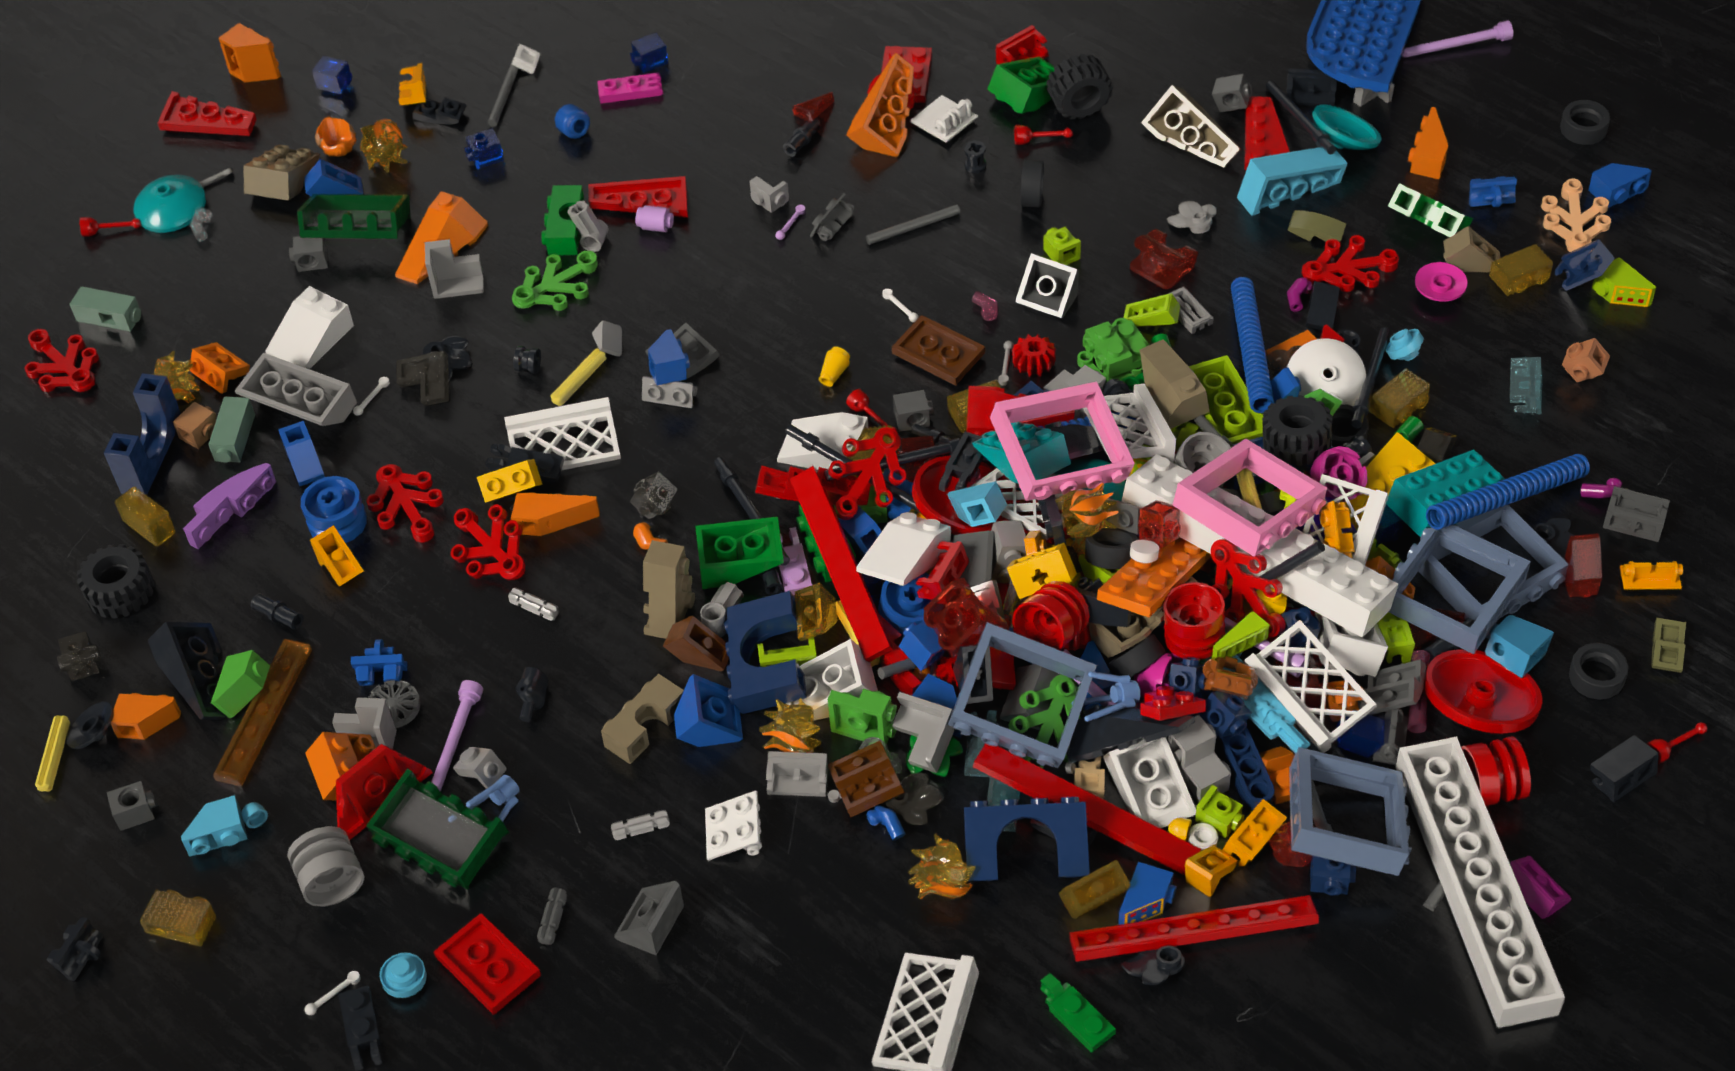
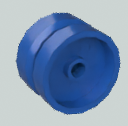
M331 476L319 479L308 486L301 497V509L313 538L334 525L344 542L347 543L359 536L367 524V514L356 484L348 478Z
M926 572L904 586L885 581L882 586L878 613L902 635V640L905 637L903 632L912 623L916 622L918 625L931 612L936 614L940 612L942 601L918 597L917 591L923 585H916V582L921 577L928 578L929 574Z

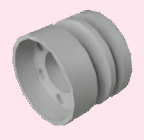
M1198 432L1190 435L1182 443L1175 454L1174 463L1194 473L1231 449V447L1218 435L1210 432Z
M326 826L311 830L296 839L288 850L287 857L304 899L313 906H328L346 900L356 893L363 884L365 876L356 855H354V850L346 831L339 827Z

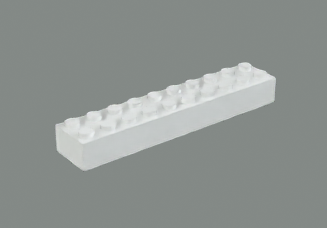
M1156 454L1126 479L1121 502L1146 508L1147 512L1150 513V521L1211 554L1212 544L1219 539L1225 538L1173 506L1178 483L1193 473ZM1219 487L1207 494L1258 527L1273 517L1262 509ZM1295 528L1286 538L1279 539L1270 549H1265L1260 553L1267 561V567L1264 571L1254 574L1248 570L1247 565H1238L1243 572L1259 577L1318 540ZM1324 544L1325 551L1277 579L1282 583V594L1361 637L1390 611L1398 588V583L1326 544ZM1238 547V550L1240 552L1247 553L1246 551ZM1255 560V565L1259 568V563Z
M1452 737L1399 748L1395 768L1397 771L1402 772L1403 787L1407 788L1406 796L1497 1027L1500 1028L1558 1016L1565 996L1458 738Z

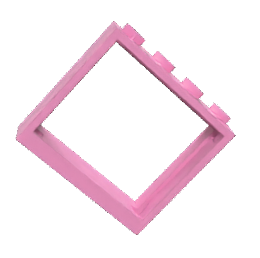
M1097 382L996 402L991 413V422L1026 501L1033 499L1044 500L1053 494L1062 493L1067 495L1087 487L1088 489H1094L1101 483L1123 482L1129 477L1135 464ZM1087 407L1112 464L1035 480L1011 423Z
M1244 439L1180 481L1177 485L1173 506L1255 557L1265 549H1270L1279 539L1286 538L1296 527L1303 526L1313 515H1318L1322 506L1326 504L1324 498L1327 487L1248 439ZM1247 468L1296 498L1297 501L1258 527L1207 494Z

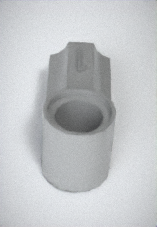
M578 201L569 208L568 214L582 235L580 239L581 246L588 251L597 252L601 249L609 228L605 222L596 218L585 201Z
M729 582L721 584L711 602L701 608V622L719 637H723L727 633L724 622L727 619V607L738 605L743 598V591L737 588L735 584Z

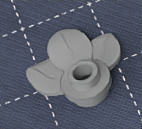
M1185 201L1179 205V213L1168 217L1167 221L1178 228L1189 227L1193 233H1204L1210 229L1212 217L1216 215L1217 211L1215 206L1211 204L1200 206L1197 202Z

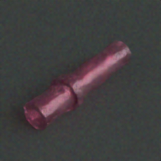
M1417 650L1413 652L1411 659L1412 661L1421 659L1425 663L1427 670L1430 654L1423 650ZM1424 687L1418 702L1409 705L1407 729L1413 733L1425 732L1427 728V695Z

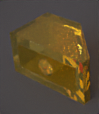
M820 583L795 591L798 639L803 641L826 633L837 622L835 598Z

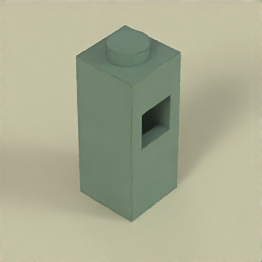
M82 286L70 302V307L76 321L129 332L140 320L142 314L134 296Z
M223 398L208 444L214 461L224 463L241 462L255 417L249 398Z

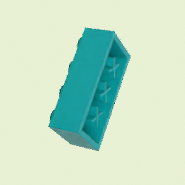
M1471 450L1396 478L1386 504L1421 537L1424 529L1431 527L1426 519V511L1429 506L1505 480V478L1485 461L1475 450Z

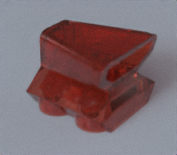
M964 578L951 581L924 607L925 624L934 629L938 635L939 645L943 649L948 650L952 658L958 654L960 646L978 644L987 622L1006 630L1009 627L1005 619L976 597Z

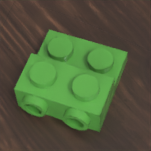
M1132 320L1113 327L1107 321L1086 329L1085 338H1083L1085 350L1088 353L1091 352L1099 370H1103L1108 378L1141 367L1140 349L1149 346Z
M866 689L862 690L859 698L848 692L841 693L831 690L828 697L831 732L871 744L880 740L885 748L889 737L893 738L897 731L892 726L897 706L891 704V697L880 691Z

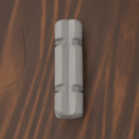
M513 588L508 595L510 603L517 606L522 605L521 608L539 616L543 614V618L554 621L559 615V607L550 602L546 604V600L528 592L524 594L525 591L519 588Z
M666 810L654 812L653 816H650L649 813L627 819V823H623V821L611 824V830L614 839L620 840L627 838V834L635 836L654 831L653 827H658V829L668 827L670 822Z

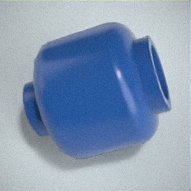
M567 104L562 106L556 113L555 125L560 132L569 138L577 139L588 131L590 118L587 112L578 106Z

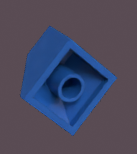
M695 674L691 675L674 713L676 738L698 747L741 741L743 733L740 711L729 700V688Z

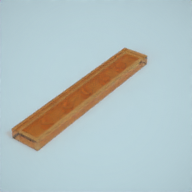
M288 639L283 640L270 665L263 689L252 699L213 774L215 781L242 787L312 651L310 644Z

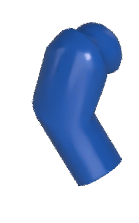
M875 806L874 810L867 812L869 823L872 826L878 823L885 825L893 841L906 835L893 810L883 806Z

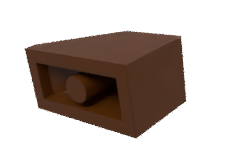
M693 615L673 624L663 645L664 648L684 663L717 671H723L729 660L725 647L726 641Z

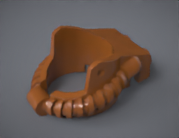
M1228 656L1223 659L1224 657H1212L1203 665V674L1206 677L1204 690L1225 692L1239 696L1244 700H1248V696L1252 695L1253 689L1258 684L1255 668ZM1224 668L1235 670V672L1225 670Z

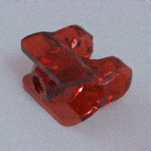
M1154 229L1147 235H1141L1135 239L1134 246L1141 250V253L1131 261L1130 269L1161 288L1170 289L1194 268L1198 251L1189 246L1180 249L1169 248L1165 246L1167 234L1159 229Z

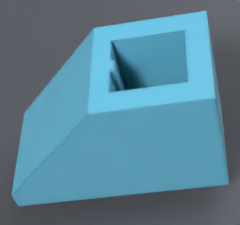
M996 481L951 491L947 494L958 518L971 527L996 522L1007 506Z
M235 795L205 804L182 834L181 839L189 857L196 854H205L210 850L223 846H232L240 841L247 840L245 825L241 815L242 811Z

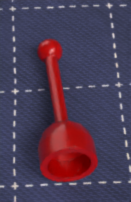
M1015 125L1014 128L1016 145L1027 144L1031 141L1032 137L1065 136L1070 138L1073 135V131L1070 128H1066L1064 131L1032 132L1029 127L1024 125Z
M80 217L82 237L95 235L99 228L126 226L139 228L141 226V221L137 218L127 222L98 223L92 217Z
M856 389L848 396L846 404L856 412L865 410L882 427H889L897 431L895 427H890L868 407L869 397L864 391Z
M1700 722L1696 724L1693 730L1670 742L1663 739H1654L1646 744L1659 753L1658 764L1670 757L1671 747L1696 734L1706 733L1707 725Z

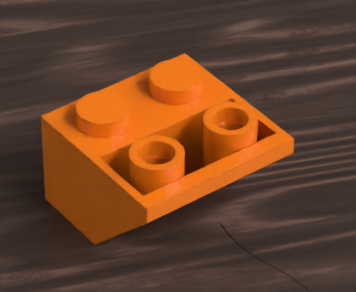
M240 23L219 37L229 73L244 82L271 80L281 77L278 67L279 62L273 50L274 45L269 38L261 36L252 28H247Z
M322 732L305 752L323 800H336V779L376 748L371 735Z

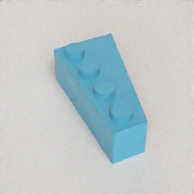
M1320 147L1252 158L1248 164L1237 199L1250 215L1254 216L1259 214L1260 209L1268 206L1272 209L1278 207L1279 202L1290 198L1293 201L1301 198L1306 191L1310 190L1314 193L1340 183L1348 163L1337 150L1334 154L1330 155Z

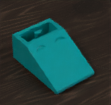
M1011 423L1035 480L1043 479L1071 464L1064 434L1051 431V429L1036 427L1034 424ZM996 431L986 432L982 435V438L972 442L973 446L1008 479L1018 483Z

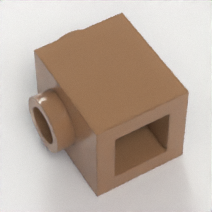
M193 402L173 421L179 439L199 449L211 438L217 416L210 407H203Z

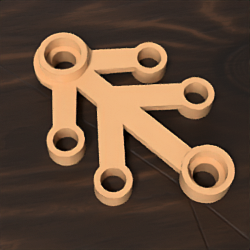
M1577 179L1567 180L1563 184L1561 191L1562 198L1569 202L1570 213L1557 205V198L1551 195L1543 197L1541 204L1542 210L1550 212L1544 217V228L1552 230L1564 238L1569 252L1591 243V239L1599 233L1609 230L1611 224L1609 216L1599 215L1607 212L1609 201L1604 197L1595 198L1592 207L1581 214L1579 199L1582 195L1583 186ZM1596 217L1595 224L1583 232L1582 226ZM1559 220L1571 226L1572 231L1559 224Z

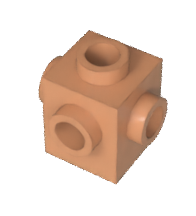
M1596 338L1569 346L1562 366L1576 382L1602 375L1610 355Z

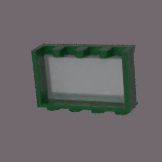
M313 194L297 211L300 238L397 239L401 226L407 219H411L409 195Z
M409 769L405 771L366 825L373 835L371 837L372 841L382 848L390 846L395 849L394 852L402 859L409 861L412 858L419 862L418 866L427 873L433 874L435 871L442 875L441 878L452 887L456 888L457 885H460L467 890L469 889L468 885L500 839L509 833L500 818L496 817L492 821L487 818L480 808L474 807L473 810L464 806L461 799L456 795L451 794L450 797H447L432 782L428 781L426 785L421 783Z

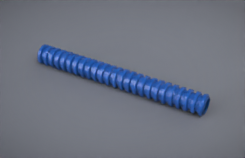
M1239 277L1232 282L1231 293L1251 409L1256 413H1264L1265 410H1268V406L1274 403L1255 289L1250 278Z
M1575 454L1429 506L1426 511L1427 522L1433 529L1439 530L1587 476L1590 470L1589 462L1584 455Z

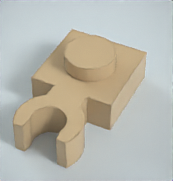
M1101 756L1096 757L1093 762H1087L1086 760L1078 761V768H1075L1074 785L1104 799L1105 769H1100Z

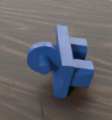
M1505 176L1496 177L1495 179H1472L1470 181L1469 205L1471 207L1484 205L1500 207L1501 204L1515 203L1517 179Z
M382 639L375 640L374 648H365V656L351 657V666L356 671L357 682L360 686L373 685L374 672H384L383 681L386 682L391 680L400 681L402 672L407 671V661H404L403 655L394 654V647H384Z

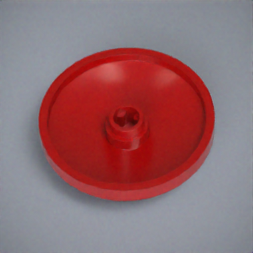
M951 456L934 458L920 467L912 485V497L916 507L926 519H935L940 521L941 524L951 526V534L953 535L991 531L994 522L971 527L958 518L947 494L955 491L959 478L952 477L951 483L945 492L939 490L940 480ZM981 462L971 482H968L967 488L996 468ZM1003 475L1002 477L997 479V481L1009 479H1007L1005 475ZM1013 488L1000 489L1001 492H1013ZM1007 500L1006 503L1013 504V500ZM1016 500L1017 504H1021L1020 500ZM1000 515L999 518H998L996 521H1010V520H1008V519H1006L1005 517H1003V516Z
M1464 649L1447 651L1433 658L1426 670L1424 690L1427 697L1441 713L1461 725L1488 733H1513L1529 727L1538 717L1542 706V694L1534 679L1528 673L1523 678L1517 676L1487 656L1484 651L1476 650L1474 654Z

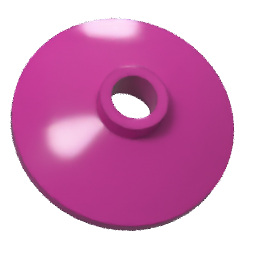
M1435 262L1419 269L1415 277V285L1423 296L1431 300L1446 302L1455 300L1465 293L1467 278L1458 267L1448 263Z

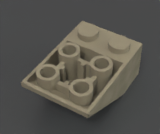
M287 145L274 146L273 149L265 151L261 156L253 158L252 161L243 165L244 193L282 200L294 198L300 194L305 185L304 177L318 162L320 153L311 152L308 148L295 150L289 149Z

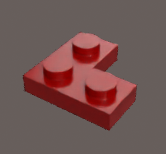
M1159 686L1156 688V691L1144 693V703H1141V715L1159 721L1206 711L1205 699L1194 697L1192 692H1176L1174 687Z

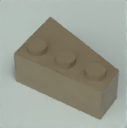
M652 540L643 561V591L649 592V604H644V613L649 614L648 622L644 626V635L666 639L672 625L684 620L687 610L692 609L694 605L695 593L691 590L692 576L688 572L689 559L686 558L684 546Z

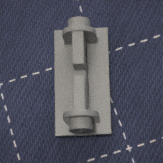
M642 377V401L693 408V396L697 395V386H693V383L676 381L656 385L653 377Z

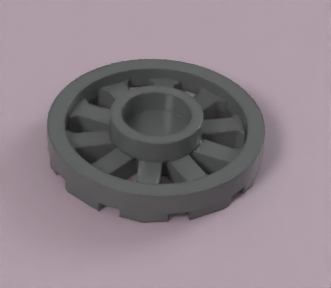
M401 680L386 681L383 685L376 686L371 691L370 696H368V698L379 696L382 699H386L395 728L402 727L411 722L417 716L421 706L420 697L415 687Z

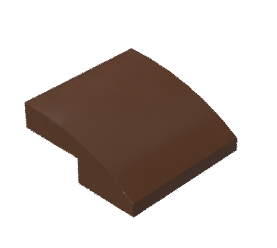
M880 740L827 765L850 817L904 793Z

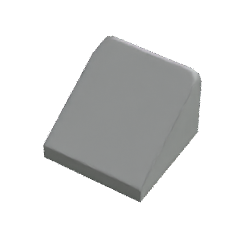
M601 321L592 332L599 350L620 357L622 354L621 326Z

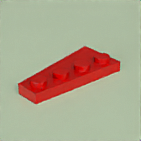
M172 91L159 118L158 126L160 130L250 136L257 119L255 113L230 106L226 108L218 107V104L215 102H199L196 97L188 96L184 98L180 97L179 93Z
M1252 96L1249 98L1245 120L1244 170H1247L1252 158L1290 152L1271 97Z
M686 176L588 184L589 206L591 209L636 213L638 207L648 205L667 207L670 213H673V216L688 217Z

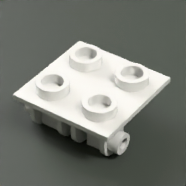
M941 95L912 118L910 122L947 143L978 118V115L971 112L972 103L970 100H961L957 104Z
M756 790L705 809L707 860L742 848L749 855H757L759 853L762 843L759 836L761 833V822L758 816L760 805L758 804Z

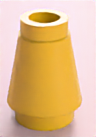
M832 347L831 350L827 351L819 381L825 386H833L850 365V354L840 347Z

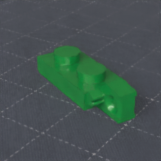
M1048 974L1041 980V990L1048 996L1045 1000L1049 1005V1011L1090 1052H1094L1115 1035L1116 1029L1073 986L1071 987L1067 982L1062 985L1052 974Z

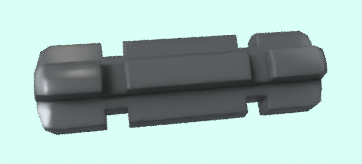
M552 888L548 897L550 901L546 904L541 921L542 926L539 927L537 934L538 942L541 944L551 945L554 943L556 936L554 932L558 930L563 912L562 906L565 905L567 899L566 890L562 888Z

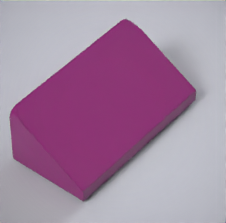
M1530 856L1511 861L1510 866L1525 902L1540 918L1544 919L1571 901L1570 896Z

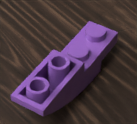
M265 463L243 471L224 481L202 497L193 506L197 515L183 528L189 544L199 549L229 520L233 513L243 517L249 509H252L256 502L267 491L271 490L276 483L271 465Z

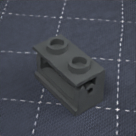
M1614 486L1603 528L1659 542L1670 500Z

